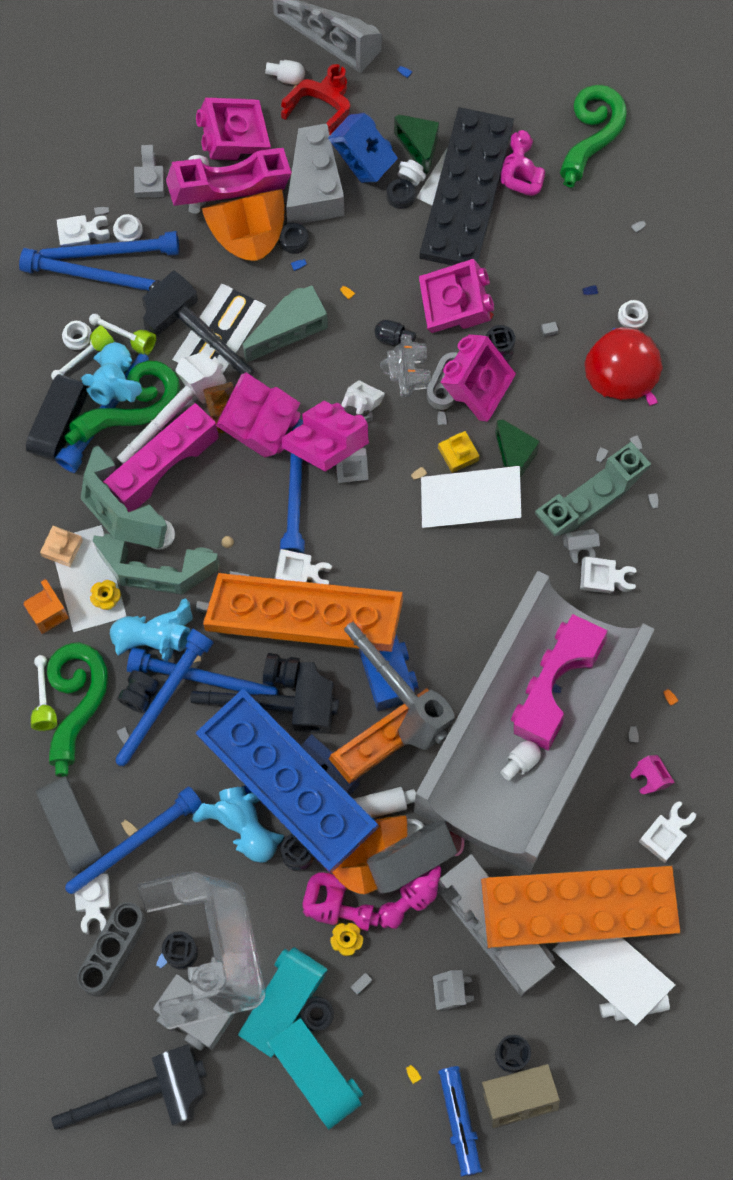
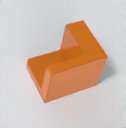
M46 579L41 581L44 590L23 603L41 634L69 619L65 608Z

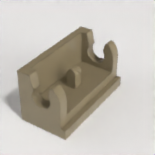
M548 1064L482 1082L483 1096L492 1128L559 1110L560 1099Z

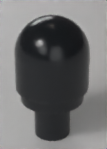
M382 320L377 323L374 329L375 337L378 341L393 346H400L402 342L414 344L416 339L415 332L405 330V325L392 320Z

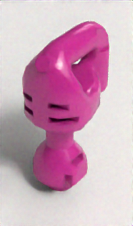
M521 130L511 135L510 146L513 149V153L504 160L501 171V183L511 190L534 196L542 189L545 169L535 167L532 160L524 157V154L531 149L533 138H530L531 136L527 131Z
M440 865L402 886L400 889L402 898L397 902H388L379 908L378 913L381 915L379 924L383 928L388 926L392 929L398 928L403 922L404 913L412 907L416 911H421L436 899L441 876Z
M319 872L310 878L303 899V913L306 917L331 925H336L339 918L353 921L360 929L366 931L369 930L370 925L378 926L380 914L373 912L374 905L364 904L356 908L343 905L346 887L338 881L334 874ZM320 886H326V901L316 904Z

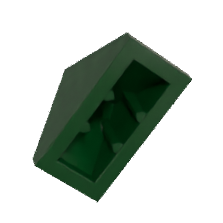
M400 114L395 116L394 134L412 159L423 166L425 175L428 174L438 141L439 122Z
M503 419L497 420L495 436L503 467L520 466L521 478L537 455L540 441Z

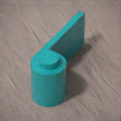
M293 947L290 951L284 949L274 964L278 970L238 1033V1036L271 1058L274 1052L267 1043L294 1023L305 1003L315 993L328 972L326 967L296 947Z
M301 1018L267 1043L328 1130L362 1105L359 1098L364 1094L352 1078L346 1082Z

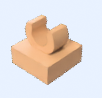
M52 526L40 554L46 559L71 567L83 539L80 535Z

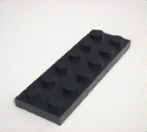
M458 107L419 259L451 266L471 259H475L477 263L479 262L514 118Z

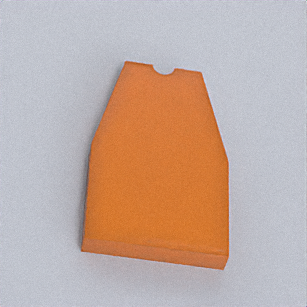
M669 689L663 692L670 706L679 701Z

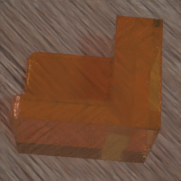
M232 382L203 389L208 415L216 424L234 390Z

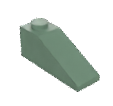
M312 285L306 288H297L285 296L243 343L246 362L328 328L327 312Z

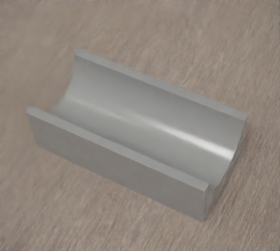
M537 571L417 790L414 812L432 822L445 821L449 831L531 873L634 674L655 629L644 623L638 628H621L596 620L566 602L551 586L549 576ZM574 614L608 630L606 643L593 668H577L566 672L556 681L552 689V695L556 698L557 706L564 712V721L550 750L539 747L541 751L539 762L529 772H525L523 775L517 773L510 781L506 780L500 771L508 764L507 757L518 744L527 741L514 734V722L511 721V717L519 703L524 705L529 695L525 692L532 677H539L543 670L540 663L547 649H554L558 641L555 639V635L562 622L568 623L571 615Z

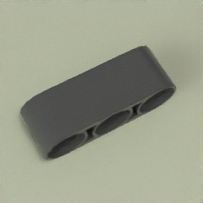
M66 776L35 790L74 875L85 870L103 857Z
M437 821L422 827L373 855L367 860V864L377 889L382 894L406 885L456 855L457 850L445 821Z
M124 902L115 908L77 974V982L80 988L88 995L101 997L110 990L146 926V918L140 907L136 904ZM133 912L138 915L134 926L129 928L122 927L121 920L125 914ZM108 943H120V951L116 956L105 957L104 949ZM95 971L102 972L103 980L101 984L95 988L88 987V976Z

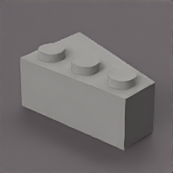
M327 123L298 128L286 206L287 224H302L344 216V195L332 144L328 139L330 135Z

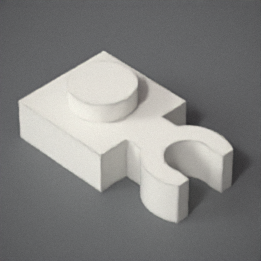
M85 215L56 220L61 247L91 245V238L99 241L110 239L108 229L98 230L99 227L108 225L106 216H97L91 222H87Z
M358 380L348 387L341 406L344 408L353 406L357 408V414H363L364 411H372L379 406L385 393Z
M281 549L274 579L307 582L309 580L312 583L329 584L328 580L319 578L318 572H330L332 565L326 562L311 565V555Z
M584 557L581 567L580 590L610 594L614 591L615 585L623 592H630L635 589L636 585L625 582L624 575H634L636 568L626 566L621 570H616L615 560Z
M680 801L672 806L669 812V820L660 815L639 840V843L664 863L687 836L679 829L690 826L696 817V814L692 812L687 819H681L677 814V810L682 805Z
M108 874L99 875L75 893L76 911L86 912L81 921V929L85 935H89V924L92 921L97 920L100 922L101 932L107 923L101 910L111 909Z

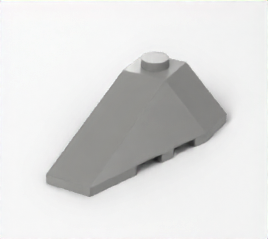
M273 0L274 15L359 73L381 52L382 34L373 25H368L358 18L299 0Z

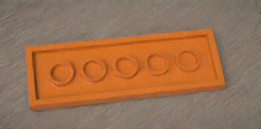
M218 573L203 625L205 631L359 648L357 645H354V641L344 631V628L349 623L355 622L360 630L367 634V638L377 650L392 652L403 604V593Z
M672 866L481 879L488 948L680 933Z

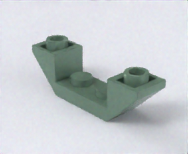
M630 442L607 459L605 469L565 498L559 493L537 509L535 514L554 536L575 531L622 497L649 469L651 463Z
M99 446L93 447L83 477L81 500L114 539L157 549L163 547L167 531L165 519L158 515L150 505L128 513L126 506L120 503L111 493L108 485L103 483L106 478L115 472V464L112 458L107 456Z
M104 534L103 536L94 535L93 537L97 553L121 586L183 595L217 572L220 566L218 554L202 547L195 550L186 549L182 572H178L177 569L169 566H161L160 569L150 568L144 563L135 561L126 564L129 551L125 541L114 539L111 534Z

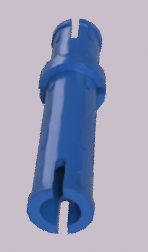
M459 1066L441 1069L438 1071L442 1083L445 1105L453 1137H450L451 1145H455L461 1170L460 1174L463 1177L481 1173L482 1168L480 1167L475 1140H478L477 1132H473L459 1073L460 1069ZM452 1088L455 1089L460 1117H457ZM461 1124L463 1125L464 1134L469 1152L468 1155H466L464 1149V1144L460 1131Z

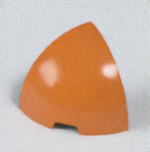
M282 189L214 204L202 208L203 215L212 234L226 250L245 260H260L271 252L280 237L284 221Z
M406 815L374 819L379 828L332 872L341 884L359 894H367L377 889L367 860L407 837Z

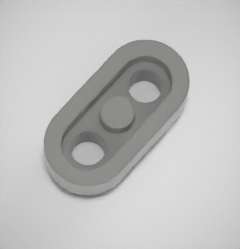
M456 352L447 353L440 359L427 387L428 403L439 410L448 409L456 402L440 383L445 375L443 372L444 366L449 361L455 359L458 354ZM443 393L447 397L444 399H440L437 397V395Z

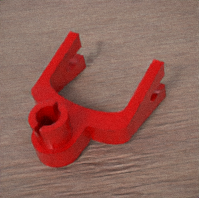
M339 64L329 66L327 76L321 83L309 79L302 80L281 100V107L284 108L281 111V118L286 120L303 96L319 98L337 110L326 122L329 135H331L350 113V102L343 96L347 91L345 68L342 66L341 70H339Z

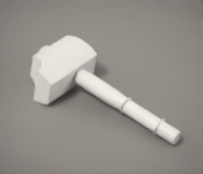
M204 352L189 357H182L177 365L176 372L185 387L151 420V423L130 444H127L128 446L116 458L124 464L160 430L162 431V428L193 397H196L202 404L216 398L226 383V378L221 371L224 367L223 364L216 357L210 359Z

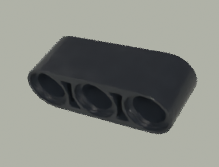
M61 374L55 376L27 437V452L56 461L55 457L62 448H65L67 443L65 435L71 431L69 424L78 418L85 403L88 386L84 385L82 381Z

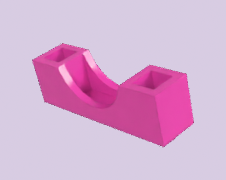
M284 148L256 151L244 161L226 167L207 166L201 161V158L172 162L166 182L173 205L178 206L250 196L279 189L283 191L291 176V170Z
M194 403L106 478L103 483L107 484L116 499L126 506L128 513L136 510L151 497L160 478L173 465L186 457L199 456L219 438L216 422Z
M574 614L571 615L568 623L562 622L555 635V639L558 641L554 649H547L540 663L543 670L539 677L533 676L525 692L529 695L524 705L519 703L513 712L511 721L514 722L515 735L527 741H532L545 750H550L564 721V712L557 706L552 695V689L556 681L566 672L577 668H593L606 643L608 630Z

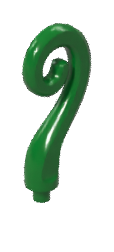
M588 86L582 89L574 100L575 116L587 125L602 123L608 114L607 107L600 106L595 112L587 110L585 106L591 100L606 102L611 108L612 116L610 122L602 130L574 145L565 156L560 175L564 179L563 184L566 187H574L575 182L582 179L587 160L612 142L625 125L627 111L624 99L615 89L609 86Z
M145 361L135 365L129 372L126 380L139 382L140 378L145 375L157 377L164 385V394L161 399L150 407L142 409L98 408L85 412L69 424L71 431L65 435V439L71 445H74L79 440L86 443L99 431L108 427L137 426L151 423V420L180 392L179 379L176 373L169 366L158 361ZM153 386L148 388L142 387V392L136 396V400L142 402L151 401L157 397L158 389Z
M80 642L66 644L57 649L51 656L47 666V677L51 686L65 694L79 691L84 686L87 678L86 672L81 668L75 670L71 679L62 678L60 671L67 661L82 660L88 664L91 671V685L86 696L57 727L50 743L49 764L55 766V776L57 777L68 776V766L75 763L77 735L101 704L108 686V670L103 657L91 646Z

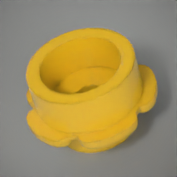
M104 580L102 583L97 582L90 590L92 593L90 596L91 603L102 610H109L115 607L121 597L120 589L116 588V584L111 580ZM107 592L108 595L103 597L102 593Z
M344 923L338 924L332 931L333 936L330 938L331 946L343 956L353 955L363 945V936L360 935V928L353 923H348L347 925ZM349 936L350 941L345 942L344 937Z

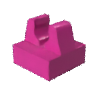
M658 755L646 756L637 762L638 766L630 774L632 779H637L642 775L646 776L647 785L639 790L641 794H650L664 790L675 783Z

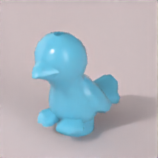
M113 342L107 344L101 352L93 357L94 360L100 363L101 367L93 375H83L81 377L82 383L90 386L86 391L98 404L107 405L113 398L121 402L126 401V399L134 402L136 396L142 392V386L137 381L126 380L124 372L129 369L132 362L130 352L121 343Z
M184 598L181 600L176 611L159 615L147 623H144L146 620L145 616L141 618L139 616H126L114 622L110 629V639L115 645L116 654L119 656L133 647L147 645L159 650L160 654H162V659L168 662L172 658L173 649L181 652L186 648L185 645L188 641L185 639L191 631L189 627L184 625L193 619L190 602Z
M233 787L220 791L219 802L216 804L202 803L193 814L192 819L195 823L211 818L218 820L228 829L239 833L241 839L233 841L234 844L238 845L236 850L254 862L263 863L271 859L277 850V846L283 842L285 835L269 831L259 823L254 804L260 800L253 793L246 795L245 787Z

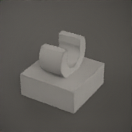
M365 448L359 449L336 464L338 483L368 480Z
M594 529L572 531L563 534V544L570 550V558L574 563H578V552L580 550H587V556L595 558V550L592 547L600 546L599 533Z
M451 970L433 976L436 1010H450L473 1001L474 996H466L464 984L472 982L471 977L463 976L462 970Z

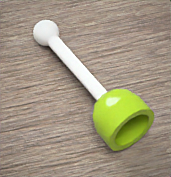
M92 314L89 317V322L92 325H102L111 331L129 338L132 348L140 354L149 355L155 346L156 335L142 329L132 334L102 320L98 314Z
M102 325L98 326L90 335V346L63 368L54 370L51 374L52 379L54 380L57 374L64 375L94 349L102 351L107 344L115 342L112 336Z
M39 655L35 658L34 663L38 667L40 706L32 711L31 728L37 731H47L57 727V716L55 710L51 706L46 705L44 667L47 664V659L45 656Z

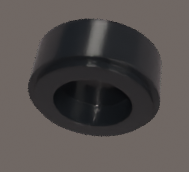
M406 179L393 180L387 187L388 203L397 209L410 207L415 201L416 190L414 185Z
M290 223L282 228L279 239L284 251L297 254L307 248L309 243L308 231L303 225Z

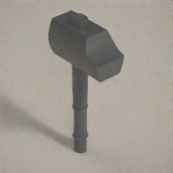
M355 622L349 623L344 628V631L354 641V645H357L377 669L376 672L382 675L388 685L409 709L398 729L403 744H411L420 749L427 750L436 743H443L449 734L447 730L455 718L449 703L433 690H429L418 697L389 664V661H386L370 642L367 634H364Z

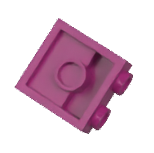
M205 98L201 108L197 110L196 124L198 127H203L204 131L202 149L209 152L210 160H238L241 153L253 154L256 151L271 148L259 100Z
M475 259L419 276L427 329L431 333L456 325L466 329L491 321L489 312L494 311V303L491 295L486 294L485 286L490 284L489 276L486 269L481 268Z
M469 334L459 341V352L455 359L449 361L444 366L443 372L445 375L440 383L455 401L465 402L479 421L488 422L516 373L487 336Z
M246 372L240 376L216 426L266 458L276 453L279 454L284 450L281 438L285 436L288 428L294 427L301 415L297 411L300 402L278 387L270 389Z
M322 401L302 414L303 424L281 438L282 448L326 472L369 444L368 423L360 414L353 416L347 413L339 403L332 405Z

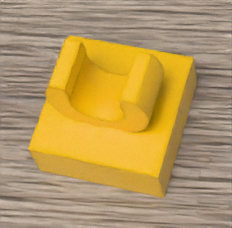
M466 431L438 443V449L452 473L479 461L480 455Z

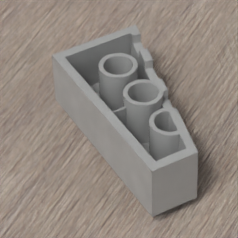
M471 854L439 879L437 892L522 997L553 972L555 966L552 962L555 959L543 944L540 946L536 944L488 948L481 879L489 878V876Z

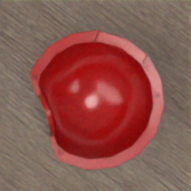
M625 327L613 329L600 338L588 352L584 363L586 378L593 389L605 398L608 396L619 400L638 399L650 393L659 382L663 369L660 351L652 338L640 330Z

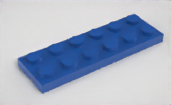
M244 689L239 691L196 732V735L330 874L379 828V825Z

